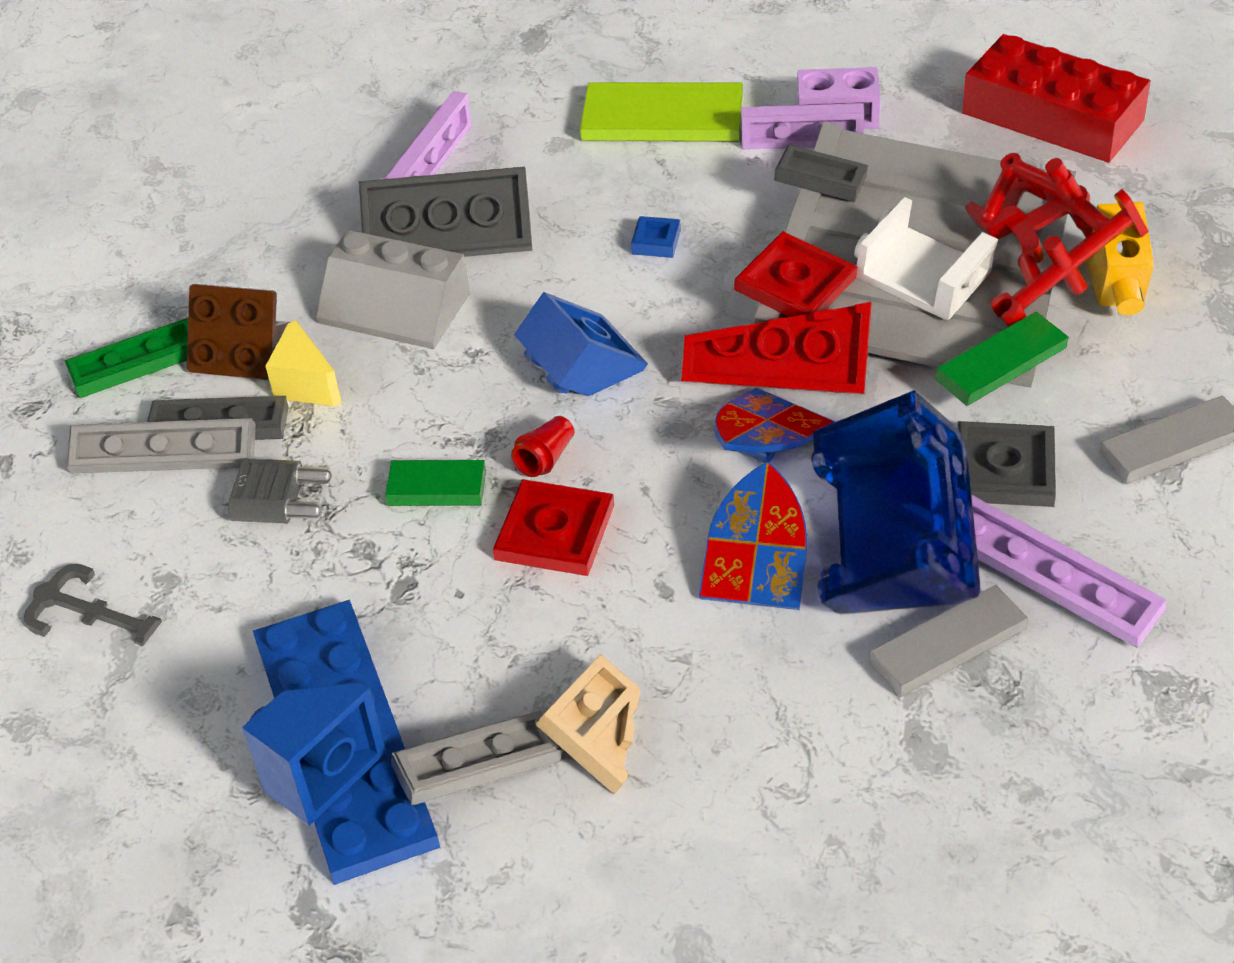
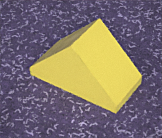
M297 320L288 323L266 364L273 396H286L288 401L333 407L340 404L341 398L333 368Z

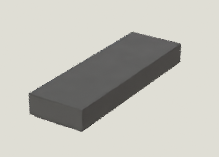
M286 396L154 400L151 404L147 422L252 418L256 424L255 440L283 439L289 405Z

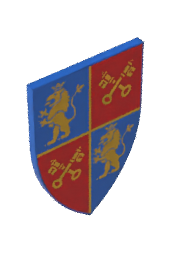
M755 388L721 407L715 418L714 432L724 450L739 451L766 463L773 459L776 452L800 447L834 428L835 421L759 388Z
M768 461L743 477L730 490L716 511L706 544L699 599L800 610L807 555L806 523L800 503L791 486Z

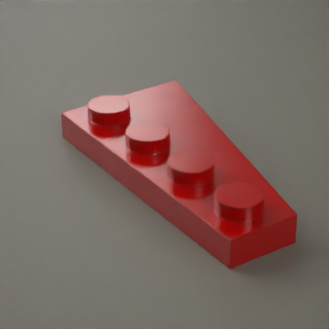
M872 302L685 335L681 381L865 395Z

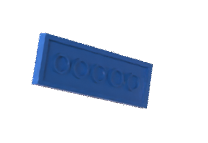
M350 599L253 630L274 698L285 690L363 682L371 690L387 753L314 821L334 885L440 848L438 835L426 803L410 805L391 766L392 753L403 750L405 747Z

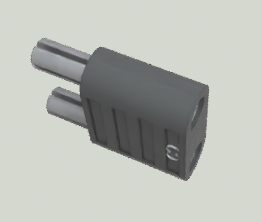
M244 458L229 498V518L231 521L288 524L291 518L319 519L322 511L319 502H298L296 500L302 483L329 484L332 478L331 469L302 467L301 461Z

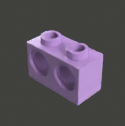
M877 67L797 70V105L863 103L864 129L879 128L880 88Z

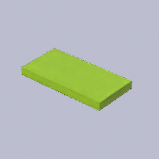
M588 82L580 127L581 140L740 141L743 82Z

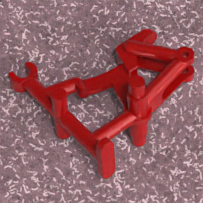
M1018 153L1006 155L1000 162L1002 171L984 207L973 201L965 206V210L972 221L984 233L998 240L1013 233L1021 244L1023 253L1018 258V266L1026 285L1012 296L1008 292L996 296L989 304L998 317H1002L1007 327L1025 318L1024 309L1062 279L1073 295L1083 293L1087 288V283L1078 267L1131 226L1140 238L1149 232L1133 201L1123 189L1114 194L1121 211L1109 219L1090 202V194L1086 187L1078 185L1071 171L1066 169L1060 158L1049 160L1045 165V170L1047 171L1045 172L1023 162ZM1024 192L1047 201L1044 205L1025 215L1017 207ZM1069 214L1076 227L1084 234L1085 239L1070 251H1067L1058 236L1048 237L1043 243V248L1053 264L1041 272L1038 264L1043 261L1044 252L1035 231Z

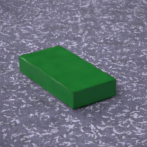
M391 460L385 492L387 506H482L486 477L485 460Z

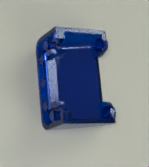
M913 390L813 431L814 452L811 456L813 469L821 479H825L837 489L841 565L835 563L824 567L821 571L820 580L817 584L821 603L835 613L844 615L956 605L978 597L980 593V576L968 455L964 440L955 425Z

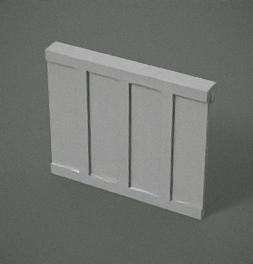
M823 122L814 151L868 165L867 177L855 202L800 188L785 230L786 233L857 266L858 258L854 256V251L861 236L864 233L870 234L878 225L886 210L892 211L906 197L912 200L908 228L964 253L983 232L972 221L965 210V206L973 201L984 207L1002 171L1000 167L1001 161L843 130L844 125ZM1070 170L1075 178L1076 171ZM1024 192L1017 207L1025 215L1044 205L1047 201ZM1067 215L1035 231L1044 252L1043 261L1038 264L1041 272L1053 264L1043 248V243L1050 236H1058L1062 241ZM1013 233L998 240L991 273L948 321L858 278L827 309H837L872 302L868 353L937 368L1008 328L1002 317H998L989 304L996 296L1006 292L1012 296L1026 285L1018 266V258L1023 253L1021 244ZM1052 288L1024 309L1026 317L1037 311L1046 318ZM760 303L755 315L754 324L783 317L788 318V316ZM1036 366L1008 383L1031 388Z

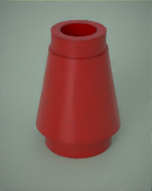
M555 416L551 420L519 436L515 440L514 448L511 452V458L515 467L528 477H538L539 475L550 473L575 434L572 423L563 416Z

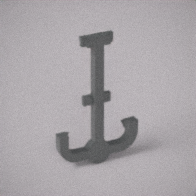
M81 564L67 565L57 571L49 582L38 585L33 591L34 600L24 613V621L27 628L32 633L43 637L48 634L52 626L37 620V618L45 608L57 605L85 615L82 619L83 624L92 626L96 619L135 632L136 638L134 642L140 646L145 645L162 623V619L155 616H149L143 621L106 608L107 602L100 599L93 604L61 593L60 589L68 580L80 578L86 585L95 576L93 568Z

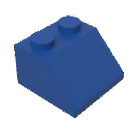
M546 292L541 294L514 334L526 348L524 355L547 372L546 380L551 386L565 394L572 390L586 396L593 395L644 371L648 365L602 314Z
M363 682L282 691L266 706L256 710L250 720L241 727L264 793L309 826L387 753L370 687Z

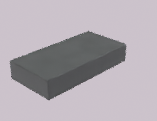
M788 145L775 169L774 181L855 202L867 177L868 165Z

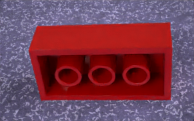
M1002 34L965 74L962 114L1110 163L1145 119L1151 80L1137 76L1130 71L1118 70L1099 64L1092 59L1079 58L1060 52L1053 47H1044L1025 41L1018 36Z

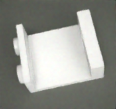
M904 197L892 211L886 210L878 225L870 234L864 233L859 239L854 251V256L858 258L856 278L948 321L991 273L998 239L982 232L964 253L908 228L912 200Z

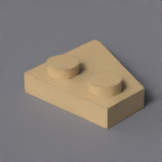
M600 654L544 713L536 726L615 794L628 777V770H625L624 766L627 749L633 743L635 730L633 714L638 709L640 688Z

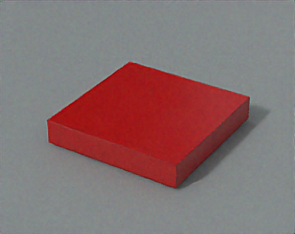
M782 231L735 278L734 290L788 317L826 310L856 279L858 266Z
M522 479L493 547L494 560L588 576L614 508V495L612 493Z

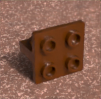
M207 284L190 285L187 370L192 373L268 380L266 364L275 349V344L278 343L287 324L290 323L276 321L277 293L274 290Z

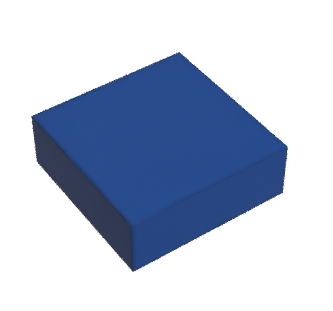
M639 216L631 241L632 255L673 258L681 232L680 220Z

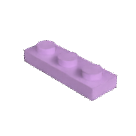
M863 103L741 107L742 150L787 148L788 145L801 148L815 147L823 122L844 125L843 130L864 133Z

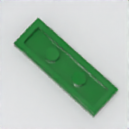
M1036 311L937 367L935 380L964 405L969 406L1066 349L1069 336Z
M188 318L65 360L79 398L187 361Z

